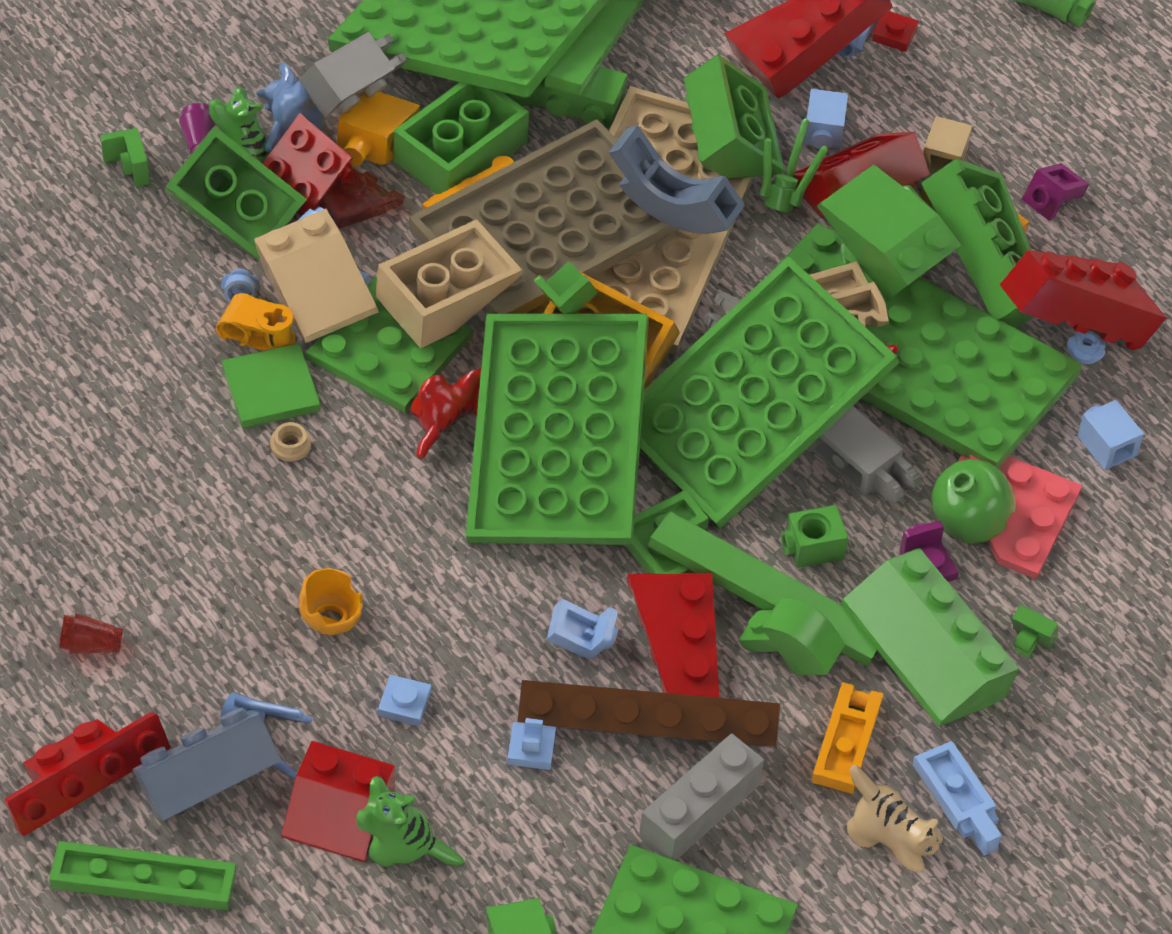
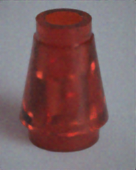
M75 612V616L64 615L59 649L69 650V654L119 653L123 628L115 627V625Z

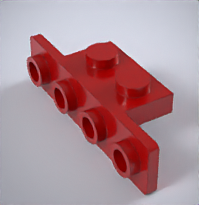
M149 712L117 732L96 719L77 726L72 734L57 743L41 747L35 756L23 762L27 773L34 781L9 795L4 801L17 831L22 836H26L133 772V768L142 764L140 758L145 754L161 747L168 751L171 746L159 716L154 712Z

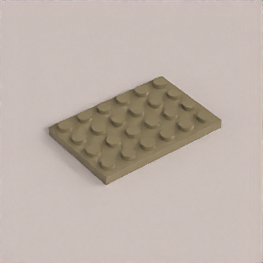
M597 119L409 217L410 230L423 244L477 219L522 269V276L484 307L488 314H525L546 303L549 299L540 290L534 279L540 275L547 281L568 261L578 271L593 277L679 230L645 212L619 186L625 175L608 153L617 142V139Z

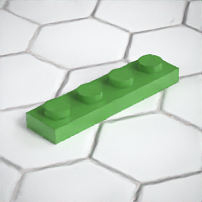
M58 841L49 883L50 889L229 911L237 871L236 863Z

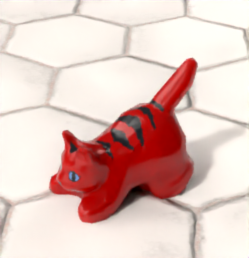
M481 368L462 376L455 384H448L443 375H435L426 379L420 386L418 396L411 405V413L418 418L421 427L427 431L417 446L416 456L418 459H424L441 433L447 431L459 419L470 414L477 415Z

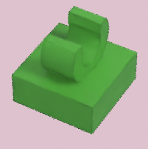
M1020 604L1012 618L1013 629L1020 632L1014 642L1016 647L1014 651L1029 658L1037 647L1038 642L1049 648L1052 647L1058 637V623Z

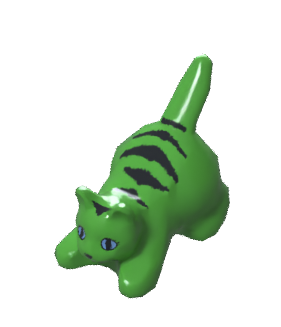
M242 87L235 88L230 101L226 104L217 99L211 100L209 114L218 128L259 162L263 163L269 155L265 151L268 137L262 131L256 118L257 112L263 109V104H256L251 99H248L247 92Z
M378 776L371 779L368 804L365 809L359 810L356 823L359 829L373 835L369 854L374 862L385 867L394 866L395 864H412L425 854H428L445 864L460 866L464 863L462 856L433 836L432 826L424 813L410 806L415 801L414 796L391 792L383 779Z

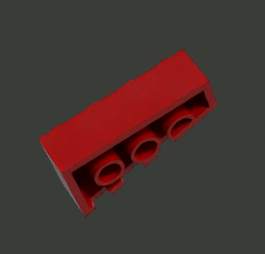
M787 0L724 34L733 54L779 99L797 87L891 10L893 6L890 0Z
M1027 250L999 284L1021 313L1056 325L1064 321L1074 331L1086 334L1089 329L1101 332L1102 340L1113 344L1118 339L1125 340L1127 348L1131 350L1141 349L1167 319L1137 282L1135 271L1123 262L1113 263L1098 258L1093 260L1080 258L1076 255L1055 254L1051 251Z

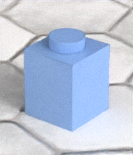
M811 89L807 112L809 125L804 145H812L819 150L822 146H826L828 149L841 148L848 99L847 93Z
M1114 400L1103 406L1096 405L1088 409L1082 416L1077 437L1102 468L1107 470L1138 456L1144 433L1119 402Z

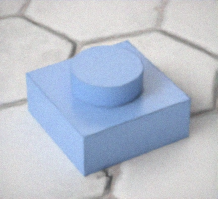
M390 675L378 707V716L420 726L431 694L432 685Z

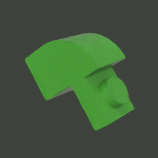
M781 597L773 610H757L738 640L744 649L751 652H779L791 671L799 675H827L846 645L832 623L822 613L804 602L786 597Z

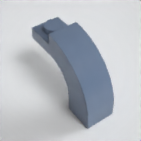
M638 125L627 127L608 152L625 175L619 186L627 196L645 212L674 228L699 234L727 231L745 206L725 175L709 179H694L682 175L671 168L659 156Z

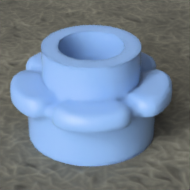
M235 269L231 274H226L222 278L221 287L224 289L226 300L230 303L235 294L244 293L253 297L257 296V290L260 289V281L257 276L251 275L245 269ZM237 284H243L244 287H239Z
M1088 331L1086 334L1076 332L1074 337L1072 336L1068 339L1067 348L1072 358L1082 364H1093L1105 355L1106 343L1095 332Z

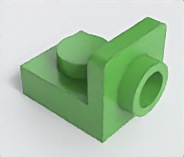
M138 128L116 131L100 136L104 163L121 161L124 176L132 175L135 187L150 184L148 162Z

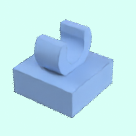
M529 718L525 719V723L513 722L507 765L550 770L556 727L543 725V720Z

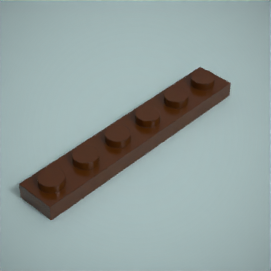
M522 680L517 722L525 723V719L529 718L543 720V725L563 729L721 743L732 733L747 746L777 748L781 704Z

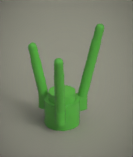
M804 118L801 122L785 175L776 174L774 180H771L772 140L767 138L764 141L763 183L759 194L765 196L764 204L771 209L781 212H793L795 206L800 207L803 195L828 151L826 146L820 148L797 187L798 180L793 178L809 125L807 118Z

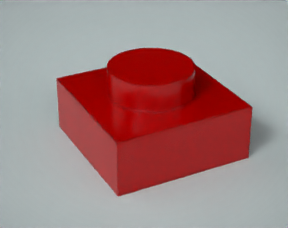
M888 11L880 18L873 32L872 41L906 52L918 29L919 20Z

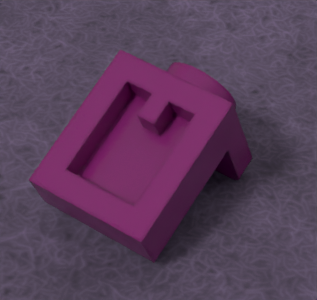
M1062 163L1036 170L1022 200L1047 220H1051L1056 216L1063 202L1083 197L1089 183Z
M941 521L928 524L919 523L905 530L901 540L900 555L920 548L947 582L957 580L959 572L941 541L944 531Z

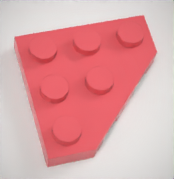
M970 454L969 459L979 460ZM961 455L959 461L968 460V458ZM1009 456L999 469L1004 473L1015 492L1016 510L1014 514L1011 512L1010 518L1006 521L1007 527L1005 530L989 540L988 543L998 564L1037 580L1083 485Z

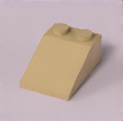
M326 209L254 239L262 268L282 304L289 307L292 311L293 323L305 343L378 313L374 299L348 246Z
M476 219L379 264L376 298L421 349L454 333L522 276V269Z

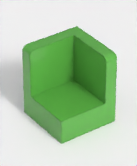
M570 261L547 281L540 275L534 279L540 290L564 315L576 314L598 294L585 275L583 276Z

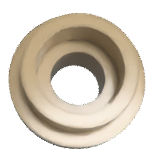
M287 422L278 426L272 434L270 448L272 453L281 460L297 461L309 453L311 438L303 426L298 423ZM287 441H294L297 444L286 445L284 443Z

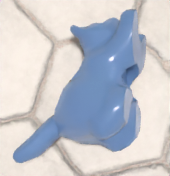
M285 62L279 66L281 79L270 82L267 87L256 93L258 97L267 100L265 109L268 111L272 110L274 124L265 145V151L268 153L272 151L299 113L320 130H322L326 122L322 113L310 99L309 93L301 82L297 80Z

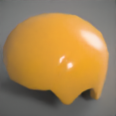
M332 568L314 570L303 580L298 600L299 612L308 626L320 634L333 636L350 631L360 621L363 594L361 592L357 593L354 590L351 576L344 571ZM328 610L336 611L341 615L342 619L337 621L325 617L321 613Z

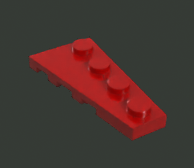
M712 573L628 574L627 584L638 609L637 614L641 627L644 628L650 646L649 651L654 666L656 665L663 693L720 698Z

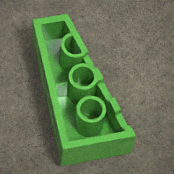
M954 159L921 184L936 213L939 214L961 244L956 250L980 293L988 314L997 321L1001 320L1012 327L1022 326L1034 317L1021 313L999 284L1026 251L1031 250V247L1001 173Z

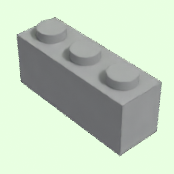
M731 733L642 812L639 838L659 855L676 861L760 785L764 759Z

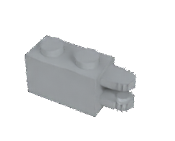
M367 32L315 62L299 81L325 117L338 109L344 114L361 101L359 99L360 96L366 93L371 98L382 91L388 85L385 79L392 72L402 67L408 59L401 53L388 60L383 52L391 46L394 41L390 34H387L375 41L371 34Z
M854 406L809 446L814 453L864 496L875 489L887 501L895 504L904 497L903 489L897 481L912 491L922 484L921 475L902 457L903 448L900 447L897 440L891 435H886L871 422L866 413L857 410Z

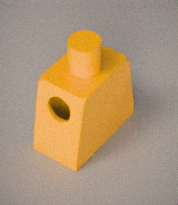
M382 92L371 98L365 93L359 97L361 101L354 108L344 114L341 113L338 121L337 144L353 157L350 162L352 166H360L364 160L379 165H387L393 160V131L420 112V105Z

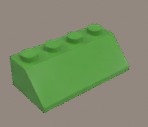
M920 548L885 561L841 602V605L848 610L877 648V651L938 727L985 709L1004 699L1020 669Z

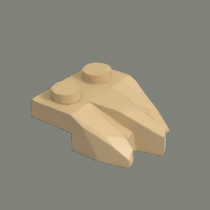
M857 261L810 274L815 281L865 327L866 325L875 327L887 325L889 320L885 301L875 282L868 283Z

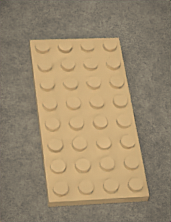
M629 87L609 129V132L617 140L627 127L638 125L659 156L675 171L694 179H709L721 176L713 170H707L697 157L698 146L696 136L691 127L693 121L687 102L636 87ZM754 177L728 179L744 202ZM736 219L727 231L699 234L679 229L591 278L673 320L680 333L669 354L677 356ZM550 300L530 312L543 314Z

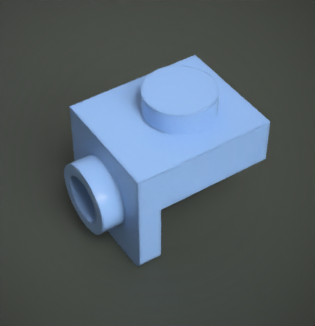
M561 599L554 606L546 640L578 656L593 659L603 649H610L615 642L618 634V627L615 626L618 610L609 607L598 616L565 599Z

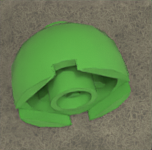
M968 459L958 461L947 467L937 478L931 494L934 516L937 521H941L944 532L950 537L962 539L963 543L968 544L986 542L1001 534L1007 527L1006 521L1010 518L1011 512L1014 514L1016 510L1015 492L1011 484L999 468L987 461Z

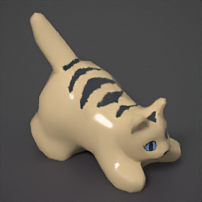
M851 766L852 781L863 795L856 805L854 816L847 822V832L852 842L860 847L867 848L877 843H883L892 850L894 856L906 868L914 872L923 871L925 864L921 856L935 854L939 849V844L943 841L942 833L936 829L938 819L921 820L915 812L906 806L903 797L898 791L888 785H875L859 766Z

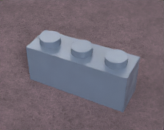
M243 707L223 715L220 718L221 725L207 732L204 727L195 729L180 738L181 745L167 752L164 747H161L140 758L142 764L132 770L155 817L164 821L282 761L260 713L252 710L245 712Z

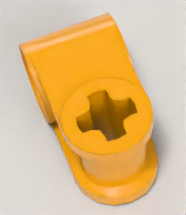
M244 293L233 296L216 325L217 334L221 339L226 340L230 338L241 342V346L246 345L262 351L296 343L295 333L291 330L294 321L293 313L289 307L257 299ZM271 335H273V343H274V345H272V342H271Z

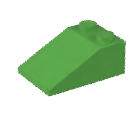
M215 126L169 181L164 191L190 213L257 260L260 258L254 239L272 230L286 226L307 200Z
M872 165L817 205L818 209L872 281L875 282L887 301L961 246L938 213L875 165Z

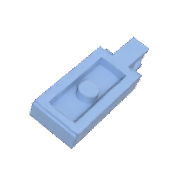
M950 741L914 756L913 767L955 830L959 831L963 838L971 836L984 856L999 850V842L1002 835L995 826L999 821L995 813L996 804L955 744Z

